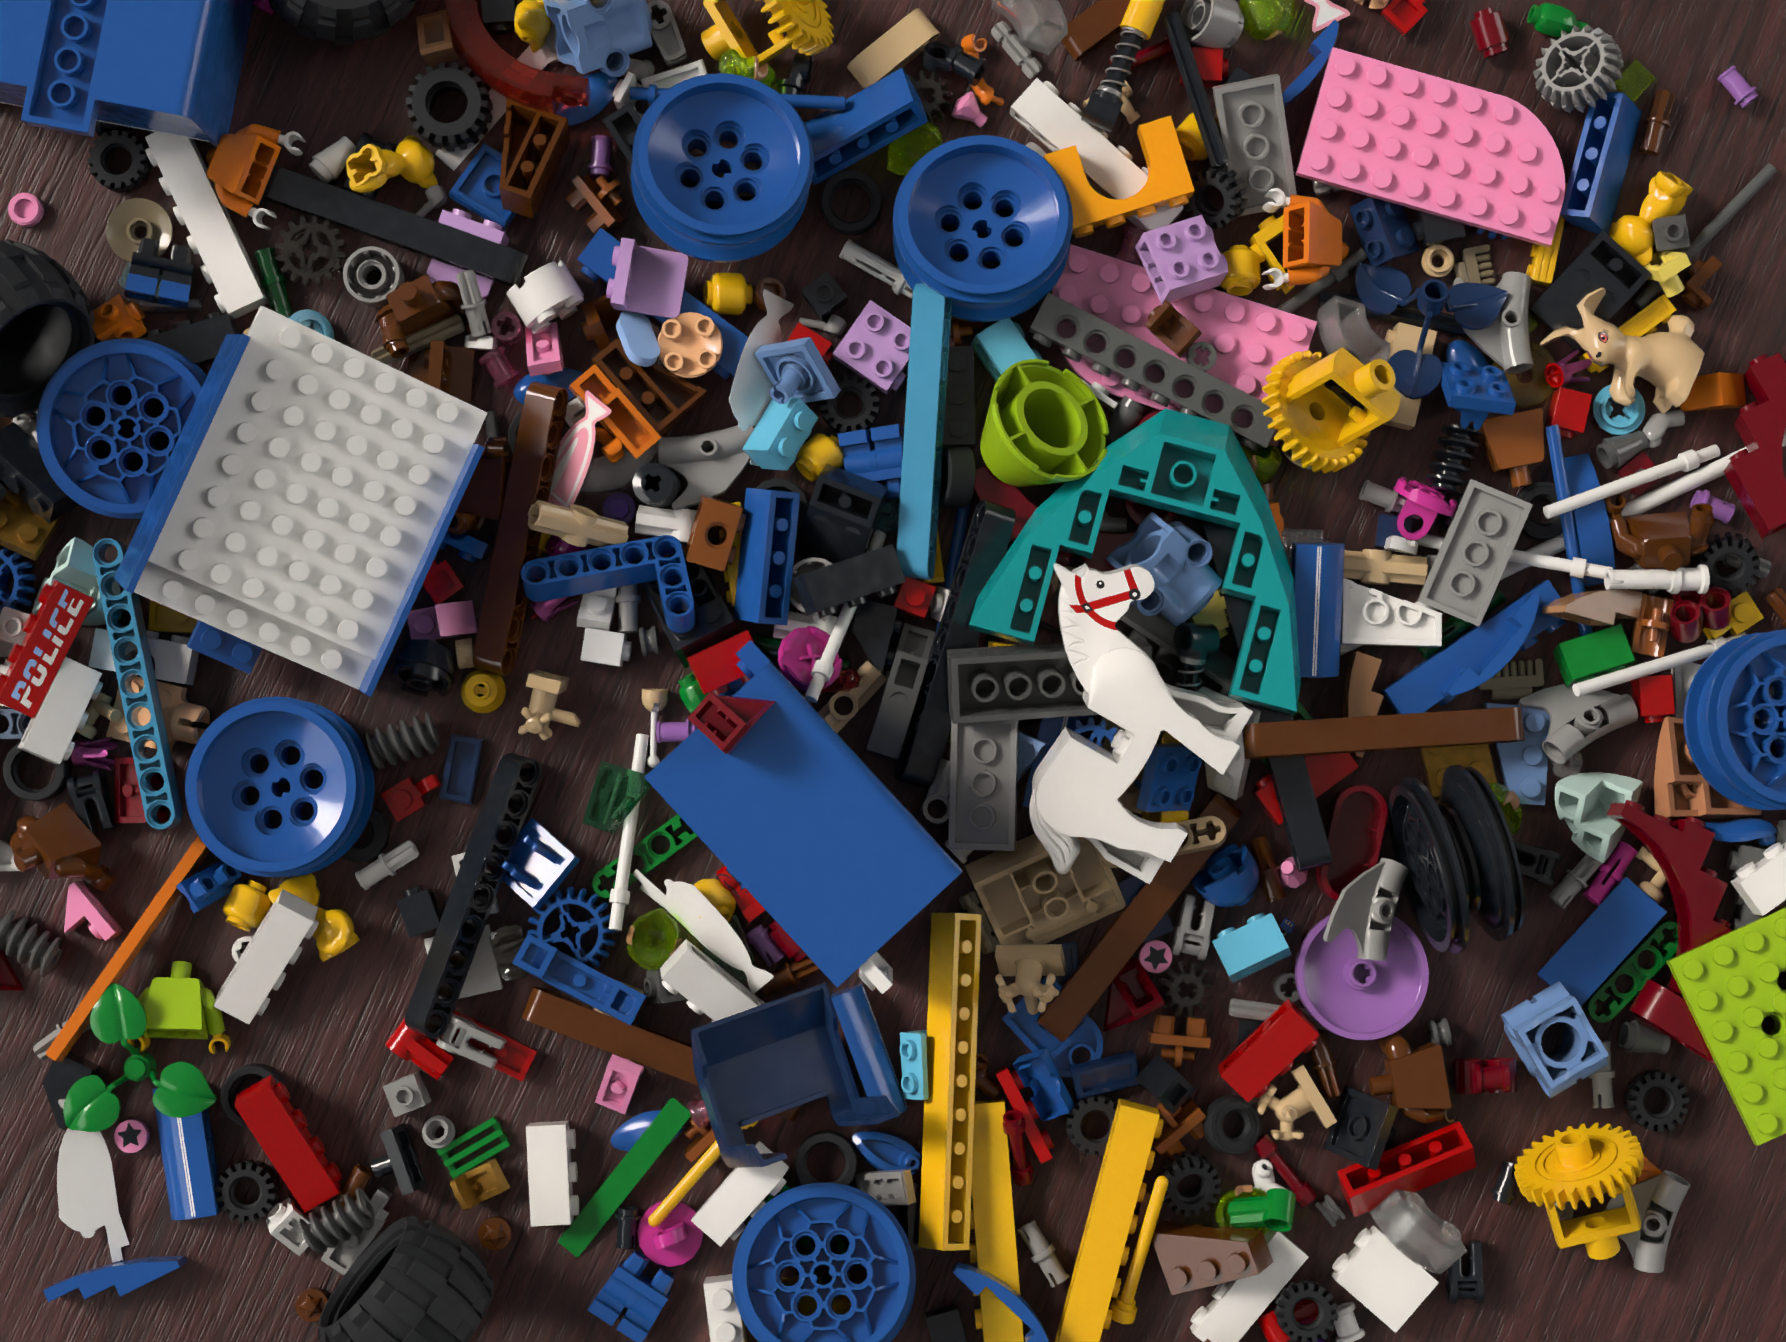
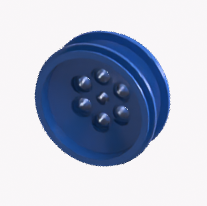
M717 73L696 76L666 90L649 106L643 115L634 137L632 150L631 186L634 200L649 228L673 249L687 256L710 262L725 263L747 260L759 256L778 245L789 235L800 220L806 206L813 177V146L806 125L798 112L782 95L767 85L735 74ZM730 141L735 144V147L726 149L720 143ZM693 149H698L702 151L704 155L701 157H693L689 154V151ZM753 162L759 165L760 169L752 171L746 168L745 164ZM718 172L725 173L723 178L717 177ZM685 179L695 181L697 186L688 188L681 182ZM743 192L749 193L753 199L744 201L738 197V194ZM716 201L722 207L715 210L709 208L706 203Z
M989 135L968 136L946 142L918 160L907 173L899 187L893 211V247L897 265L912 291L917 283H924L935 292L952 299L951 317L974 322H989L1019 315L1038 304L1047 296L1048 292L1059 281L1066 266L1073 229V212L1068 191L1056 170L1041 155L1021 143ZM968 203H976L980 206V208L976 210L967 209L965 205ZM1000 210H1007L1011 212L1012 215L1009 217H1001L997 214V212ZM951 224L958 229L953 232H947L942 227ZM984 233L986 238H979L977 234ZM1010 239H1016L1021 242V245L1011 247L1006 242ZM963 254L967 259L958 262L953 260L951 256ZM987 261H993L999 266L995 269H988L983 264Z
M112 339L93 344L79 351L54 373L43 392L38 407L36 423L37 442L42 460L50 476L72 500L95 513L114 518L141 519L207 375L199 366L181 353L169 347L141 339ZM122 387H128L132 393V399L126 405H121L116 398L118 390ZM159 399L164 405V410L160 416L153 418L148 412V406L152 400ZM100 407L105 412V421L103 424L95 426L91 422L90 415L95 408ZM128 420H133L136 424L133 428L135 435L131 438H127L123 434L126 430L124 423ZM159 432H164L169 437V445L162 451L156 449L153 443L155 435ZM103 440H106L111 446V453L105 459L99 458L96 454V446ZM136 452L141 455L143 465L138 471L134 472L128 467L127 460L132 453Z
M1786 629L1743 635L1716 649L1695 674L1684 706L1683 725L1686 744L1692 760L1709 785L1728 800L1756 810H1786ZM1770 684L1773 686L1774 689L1773 697H1771L1769 694ZM1756 713L1759 716L1758 727L1754 723V715ZM1772 742L1774 743L1776 750L1774 755H1772L1770 751V746Z
M277 696L263 697L241 703L229 709L212 722L198 740L191 754L185 780L187 810L195 831L202 842L215 856L229 866L248 874L263 877L306 875L319 871L340 859L351 849L363 833L372 812L375 795V777L372 762L364 743L355 730L343 718L323 706L294 698ZM297 747L301 754L300 760L295 765H292L288 760V753L292 748ZM264 755L268 759L269 766L265 772L260 773L257 770L256 763L259 757ZM319 770L323 775V783L315 789L310 783V778L315 771ZM289 781L291 786L290 792L281 794L279 790L280 784ZM255 787L258 789L260 797L256 804L251 805L247 799V794L251 788ZM307 802L311 803L314 807V815L309 820H305L301 814V809ZM274 811H279L282 816V823L275 829L270 824V816Z
M811 1183L792 1188L774 1197L750 1220L741 1235L735 1251L732 1267V1285L739 1314L750 1333L758 1342H891L903 1327L910 1313L916 1289V1267L910 1243L902 1226L882 1203L869 1194L847 1185ZM837 1236H844L849 1240V1249L841 1255L835 1254L831 1250V1242ZM804 1237L814 1239L816 1244L814 1252L808 1256L799 1254L797 1250L798 1242ZM855 1265H862L867 1269V1278L860 1284L850 1282L848 1277L850 1269ZM823 1266L830 1267L829 1274L833 1277L831 1282L826 1285L818 1284L819 1278L815 1275L816 1271ZM789 1267L796 1268L799 1272V1280L793 1286H785L781 1281L782 1272ZM840 1295L847 1296L851 1301L850 1310L843 1315L836 1314L832 1308L834 1299ZM804 1297H813L817 1302L816 1311L810 1316L802 1315L798 1307L799 1302Z

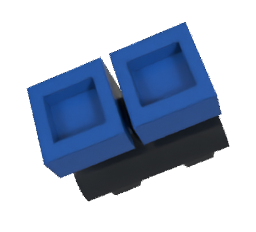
M142 238L137 252H133L124 297L154 303L159 276L162 275L158 304L187 310L193 273L191 248L178 244L173 245L171 259L157 257L160 246L159 241Z

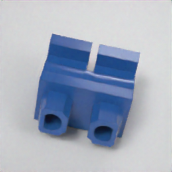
M894 424L870 428L871 431L863 429L839 433L838 440L839 446L843 450L845 471L880 484L885 483V486L888 487L887 499L900 498L904 426Z
M635 1250L626 1261L621 1260L587 1310L612 1326L623 1308H627V1312L616 1329L635 1342H643L670 1297V1289L675 1279V1274L660 1267L653 1280L644 1275L642 1271L650 1259L638 1250Z

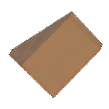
M447 9L416 17L419 50L428 66L460 59Z

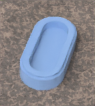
M623 311L616 323V330L626 356L638 366H652L660 354V347L649 319L644 314Z

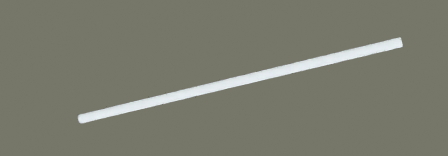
M1786 428L1782 447L1786 446ZM1747 448L1739 449L1627 502L1621 513L1622 518L1623 516L1640 515L1725 475L1723 471L1731 462L1729 458ZM1563 533L1525 550V552L1547 556L1560 553L1565 550ZM1508 562L1500 580L1530 566ZM1419 601L1415 602V604L1432 609L1434 611L1438 610ZM1341 645L1340 656L1362 645Z

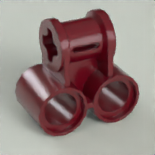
M1712 587L1708 589L1706 594H1698L1697 591H1680L1678 594H1671L1666 589H1663L1665 597L1674 600V604L1670 609V627L1672 637L1676 641L1681 643L1695 641L1701 634L1702 625L1711 630H1720L1727 627L1731 622V596L1726 589Z
M1516 1058L1453 1060L1454 1089L1456 1094L1518 1092Z

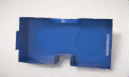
M448 530L439 547L445 550L447 545L459 549L457 556L474 564L477 558L486 562L492 546L469 535H455Z
M1047 1049L1019 1056L1013 1063V1066L1024 1087L1031 1086L1033 1094L1030 1099L1041 1120L1047 1121L1070 1113L1075 1104Z

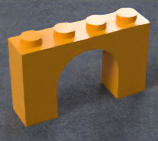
M1171 115L1139 125L1137 135L1147 163L1148 179L1145 186L1129 198L1109 199L1098 194L1087 181L1076 145L1044 155V159L1056 170L1068 191L1073 212L1072 234L1075 235V238L1094 233L1093 228L1106 224L1107 228L1122 225L1126 222L1125 218L1136 214L1139 219L1157 213L1156 208L1169 205L1170 209L1189 203L1188 198L1193 196L1195 190Z

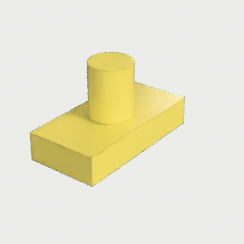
M1657 251L1653 254L1651 262L1644 266V268L1652 274L1647 280L1658 281L1666 297L1669 298L1685 289L1677 273L1692 264L1686 253Z

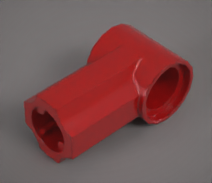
M405 1018L385 1043L397 1056L406 1061L411 1060L436 1080H439L455 1059V1056L450 1052L437 1046L433 1039L408 1029L405 1024Z
M1310 1299L1299 1301L1294 1307L1293 1314L1295 1320L1301 1324L1312 1323L1318 1316L1316 1302ZM1272 1304L1263 1311L1257 1322L1267 1342H1287L1290 1340V1337L1280 1328L1276 1321L1277 1317L1274 1314V1308L1277 1307V1304Z

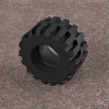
M446 62L438 63L439 68L436 69L430 65L425 68L428 73L424 76L418 73L415 77L416 85L410 84L408 89L411 95L406 97V105L409 108L407 114L412 125L427 143L430 142L433 147L439 150L444 147L447 151L454 152L455 147H459L462 151L468 149L467 144L470 142L476 145L480 141L478 136L481 133L484 136L488 132L487 123H492L493 119L491 114L493 104L485 85L468 67L463 69L459 63L452 62V66H447ZM450 91L465 94L468 99V106L460 119L451 123H441L433 118L432 108L439 96Z

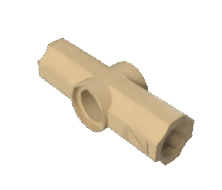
M537 500L536 503L531 505L528 512V526L531 530L559 536L563 541L578 547H586L587 544L604 547L625 543L628 540V525L625 522L597 515L594 511L580 505L571 504L568 508Z
M1364 549L1362 552L1344 551L1343 578L1360 580V583L1373 585L1398 583L1423 586L1425 584L1428 570L1427 557L1392 554L1391 551Z
M867 660L818 713L838 733L882 687L887 678L878 672ZM841 696L849 697L854 705L852 712L848 715L838 714L834 707L837 698Z

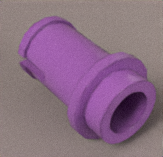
M1731 66L1717 78L1736 100L1734 104H1739L1742 109L1758 97V94L1755 92L1757 88L1755 86L1751 87L1735 66Z
M604 135L592 136L591 164L587 166V170L590 171V176L593 178H599L602 175L605 178H609L610 172H613V166L610 165L612 138Z
M1706 489L1704 491L1697 490L1690 502V508L1698 503L1711 505L1713 507V517L1725 524L1731 520L1735 512L1734 504L1727 503L1710 495V491Z
M686 719V722H657V742L684 741L697 727L688 719Z
M760 923L745 936L748 939L747 944H752L766 962V965L770 967L774 962L776 963L784 957L785 954L768 936L769 928H764Z

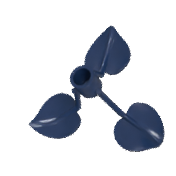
M1359 263L1355 278L1356 291L1361 303L1375 314L1390 315L1396 310L1397 305L1406 307L1418 299L1417 307L1425 315V320L1416 353L1411 350H1400L1393 354L1388 361L1396 377L1394 387L1404 397L1410 399H1420L1432 393L1442 377L1443 370L1439 358L1431 354H1422L1432 316L1441 313L1445 306L1447 312H1454V319L1461 327L1470 330H1482L1493 324L1508 296V292L1503 289L1480 283H1460L1448 290L1446 284L1437 279L1426 281L1421 289L1416 288L1415 293L1410 296L1411 283L1407 275L1393 267H1374L1364 263Z

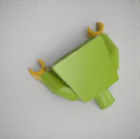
M185 961L172 962L170 978L155 977L151 985L145 988L137 998L147 1015L146 1031L142 1037L137 1038L141 1042V1052L150 1046V1038L208 1039L209 1034L213 1036L209 1043V1051L212 1054L216 1053L215 1041L224 1043L225 1052L229 1050L231 1046L230 1038L222 1034L225 1031L222 1010L214 1007L216 998L212 990L205 988L200 979L191 978V963ZM127 1039L128 1043L134 1047L135 1039Z

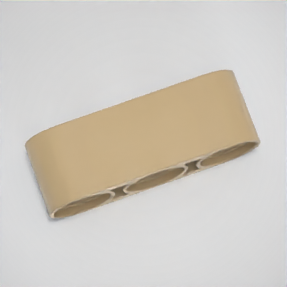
M917 8L858 54L848 64L847 69L865 89L898 69L903 68L924 51L927 43L934 42L939 37L940 32L921 9Z

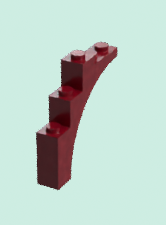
M1780 353L1771 357L1763 354L1749 363L1750 367L1744 375V380L1756 401L1739 410L1740 415L1733 423L1747 449L1729 458L1731 462L1723 471L1761 539L1786 528V480L1783 471L1782 448L1786 428V360H1783Z
M985 465L976 470L974 493L979 502L986 500L1015 510V523L1008 543L1010 548L1038 507L1028 501L1015 486L1008 485L999 480ZM1136 532L1128 534L1098 533L1091 559L1077 555L1081 565L1086 564L1088 568H1094L1102 572L1116 570L1105 558L1117 546L1131 540ZM1059 551L1056 563L1066 567L1074 563L1072 557L1075 554Z
M1626 800L1625 803H1611L1607 816L1628 828L1647 847L1659 864L1670 887L1677 914L1678 945L1676 956L1733 931L1730 929L1731 923L1715 917L1728 884L1717 879L1719 875L1717 872L1702 866L1715 836V833L1705 829L1706 823L1687 816L1686 819H1673L1672 821L1658 814H1654L1652 817L1643 812L1645 807L1630 800ZM1672 974L1668 990L1684 999Z

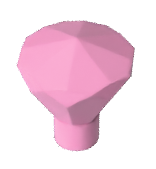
M972 91L957 99L951 116L957 119L972 121L979 128L988 119L980 111L975 94Z
M1293 857L1282 860L1280 863L1281 868L1278 871L1284 887L1297 888L1306 882L1308 870L1299 872Z

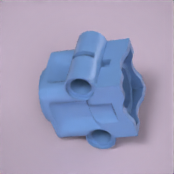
M543 0L546 15L551 19L555 27L554 45L558 60L564 64L575 66L576 71L581 74L598 69L609 76L620 77L629 68V55L652 47V19L646 0Z
M1153 512L1139 524L1137 532L1131 540L1117 546L1105 558L1115 569L1130 564H1138L1146 568L1153 577L1155 583L1154 590L1147 598L1131 601L1130 604L1146 616L1160 613L1174 626H1178L1198 614L1209 603L1214 592L1222 583V578L1208 565L1213 554L1210 543L1184 523L1175 521L1167 524Z
M1559 981L1532 996V1000H1525L1501 1014L1506 1035L1529 1074L1537 1078L1540 1086L1549 1098L1577 1083L1578 1079L1583 1080L1609 1065L1606 1058L1609 1054L1591 1027L1580 1004L1574 996L1569 995L1568 991ZM1558 1022L1563 1031V1041L1554 1053L1545 1055L1541 1046V1037L1547 1027Z

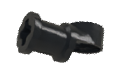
M929 42L924 47L921 64L927 70L935 73L948 72L951 74L955 72L968 79L969 84L976 86L987 69L988 61L982 57L978 59L966 53L960 45L952 48L941 42Z
M795 53L790 79H777L776 81L779 94L800 95L805 90V84H808L810 79L812 55ZM794 108L800 115L801 112L798 110V108Z

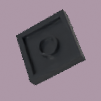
M1345 1086L1335 1114L1337 1122L1331 1126L1324 1149L1367 1168L1377 1170L1384 1148L1394 1143V1140L1388 1139V1137L1396 1138V1131L1392 1125L1398 1107Z

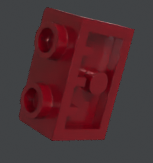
M133 757L114 758L115 823H147ZM158 772L151 778V785L156 791H159L164 785V778ZM162 805L157 812V817L162 823H166L168 820V807Z

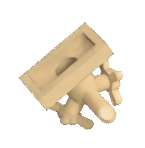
M541 670L528 674L526 687L533 688L529 708L523 707L521 714L527 721L519 727V734L523 735L527 732L539 734L540 738L545 741L552 737V730L549 728L550 721L579 727L581 721L575 713L555 708L558 694L567 690L570 678Z
M1062 944L996 945L995 958L1000 974L996 975L995 980L999 985V997L1007 1004L1008 1011L1010 1013L1017 1012L1012 998L1022 995L1024 996L1028 1013L1031 1015H1035L1038 1012L1043 1013L1046 1010L1047 1003L1059 995V990L1053 986L1056 980L1055 976H1065L1066 962ZM1002 976H1016L1015 982L1006 986ZM1042 976H1047L1045 985L1040 983Z
M1301 1062L1295 1063L1289 1070L1298 1084L1296 1090L1279 1099L1274 1096L1277 1087L1270 1083L1268 1090L1259 1097L1258 1103L1255 1105L1259 1114L1263 1115L1266 1107L1274 1111L1276 1117L1280 1120V1130H1270V1135L1275 1140L1290 1141L1303 1139L1304 1132H1301V1129H1293V1121L1310 1111L1315 1112L1325 1128L1337 1122Z

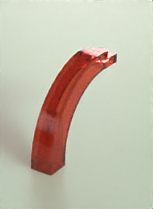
M445 0L453 38L461 55L479 78L492 89L521 105L554 113L556 102H561L570 107L579 105L589 106L591 98L589 78L546 72L518 61L500 48L485 29L479 15V0Z

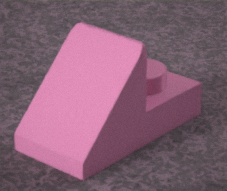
M557 322L550 323L551 325L537 334H533L531 329L525 327L527 367L530 377L550 375L554 372L563 371V368H566Z
M472 600L435 604L434 607L412 610L407 617L411 640L429 639L436 641L478 632Z
M83 881L73 882L68 886L64 933L74 931L86 920L90 922L87 925L89 930L99 940L102 938L105 941L114 940L124 932Z
M612 1054L595 1103L625 1115L644 1067L629 1059Z

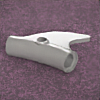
M1520 272L1504 273L1501 281L1496 286L1507 291L1508 296L1492 325L1482 330L1463 328L1464 332L1485 354L1504 368L1506 374L1521 373L1534 366L1528 330V304L1532 278ZM1456 278L1453 286L1464 282L1461 278Z
M736 425L703 434L662 437L659 440V464L679 473L688 482L686 490L672 503L673 510L678 511L698 505L701 494L715 498L724 494L730 488L751 459L742 448L753 432V426H749L746 431L740 430L739 426Z
M1565 683L1542 689L1521 698L1519 701L1520 707L1542 709L1549 715L1550 727L1546 740L1542 742V747L1546 755L1558 764L1565 763L1575 753L1596 739L1618 728L1634 723L1638 719L1636 704L1628 694L1621 696L1605 690H1598L1577 697L1573 693L1572 687L1566 688Z
M1381 858L1378 864L1363 872L1342 890L1331 912L1323 940L1325 942H1332L1344 929L1348 928L1352 932L1358 947L1357 958L1387 961L1393 918L1408 868L1394 860Z
M1664 1170L1662 1174L1631 1186L1641 1219L1640 1231L1618 1235L1617 1237L1626 1243L1634 1261L1633 1267L1639 1271L1648 1273H1661L1664 1271L1671 1231L1679 1208L1691 1186L1688 1181L1671 1171ZM1618 1194L1616 1198L1611 1197L1603 1211L1626 1206L1623 1195ZM1655 1218L1658 1221L1650 1222L1649 1219Z

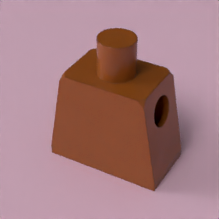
M1542 408L1485 419L1481 428L1477 431L1483 434V436L1478 437L1492 472L1509 470L1512 488L1532 485L1529 466L1544 461Z

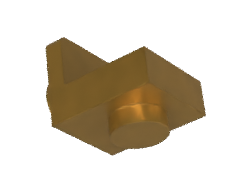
M496 1158L466 1171L450 1181L454 1197L459 1202L463 1211L510 1188Z

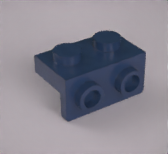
M1368 197L1350 207L1352 218L1370 265L1374 267L1380 266L1390 260L1406 257L1419 251L1404 206Z

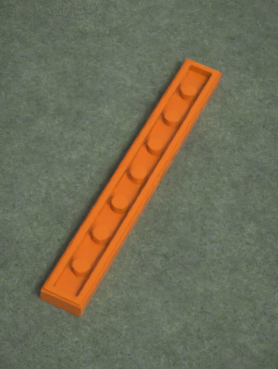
M199 835L45 1052L46 1056L57 1062H62L90 1023V1015L96 1002L110 984L119 982L181 894L176 886L193 876L207 857L210 850L202 842Z

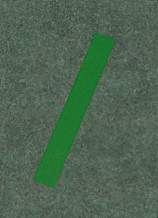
M671 1098L558 1240V1243L574 1256L579 1257L690 1118L692 1112L676 1099Z

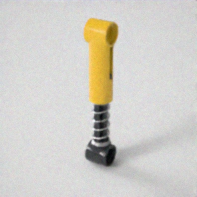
M1130 0L1120 24V28L1123 30L1120 33L1122 39L1120 43L1115 45L1117 51L1115 55L1110 57L1112 62L1110 67L1105 69V80H1102L1098 89H1093L1081 118L1082 121L1112 132L1124 103L1121 100V96H1123L1121 90L1123 86H1127L1125 81L1128 74H1132L1130 69L1133 62H1137L1135 57L1138 50H1142L1140 47L1141 42L1151 38L1165 0Z
M1181 623L1177 626L1173 635L1174 648L1180 655V661L1183 664L1182 670H1178L1181 673L1180 682L1176 683L1179 688L1198 692V685L1203 683L1200 678V672L1205 670V661L1218 651L1220 635L1217 627L1213 624ZM1164 730L1162 743H1181ZM1188 810L1143 811L1142 817L1153 822L1177 823L1187 821L1189 812Z

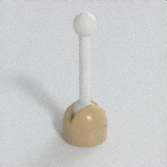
M645 688L642 689L641 699L644 707L651 712L650 756H648L646 762L649 767L655 768L660 762L658 756H656L658 711L662 710L667 704L668 689Z

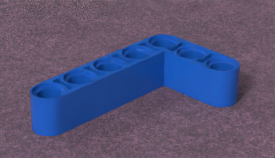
M671 535L534 559L524 564L521 569L524 593L528 599L535 602L657 580L668 628L676 633H685L690 631L695 625L694 600L680 541ZM665 555H673L672 557H669V558H664V557H663V556H665ZM640 561V563L631 564L630 562ZM600 567H608L605 570H597ZM568 573H575L572 576H565ZM536 579H542L540 582H532ZM672 582H677V583H679L678 585H675V586H670V585H668V584H670V583H672ZM678 610L686 611L685 613H682V614H675V613H674V612H676V611H678Z

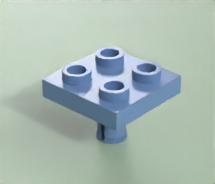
M811 337L762 345L754 353L773 385L770 389V395L779 404L784 402L786 404L790 397L800 398L804 403L832 399L841 391Z

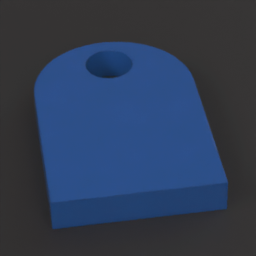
M1047 976L1041 979L1040 983L1045 985ZM1055 980L1053 986L1060 990L1062 986ZM1024 996L1015 1004L1017 1012L1010 1013L1007 1011L1001 1017L1032 1052L1046 1048L1059 1075L1062 1077H1072L1070 1066L1076 1064L1072 1061V1053L1078 1047H1085L1090 1051L1089 1061L1101 1058L1103 1051L1102 1034L1097 1024L1088 1014L1084 1016L1064 1042H1060L1036 1022L1041 1014L1040 1012L1035 1015L1028 1013Z

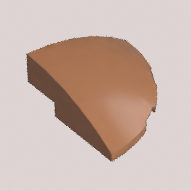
M1667 716L1663 719L1654 773L1655 814L1664 816L1671 821L1673 819H1686L1687 816L1699 820L1762 815L1761 810L1736 804L1722 796L1709 785L1699 772L1689 753L1684 735L1683 718Z

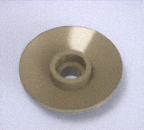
M145 198L126 200L119 204L108 218L106 225L108 243L119 257L128 262H131L133 252H137L142 240L136 234L140 227H146L147 235L144 238L160 242L157 257H161L171 244L173 237L171 219L168 213L152 200Z

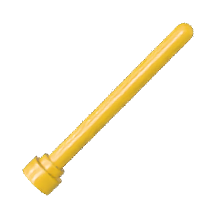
M758 1121L741 1127V1130H747L750 1126L754 1127ZM716 1140L649 1216L648 1223L650 1226L658 1227L721 1155Z
M1159 1176L1155 1180L1122 1293L1117 1296V1299L1112 1301L1110 1310H1113L1112 1320L1121 1324H1132L1138 1310L1135 1306L1136 1301L1134 1297L1169 1184L1165 1176Z

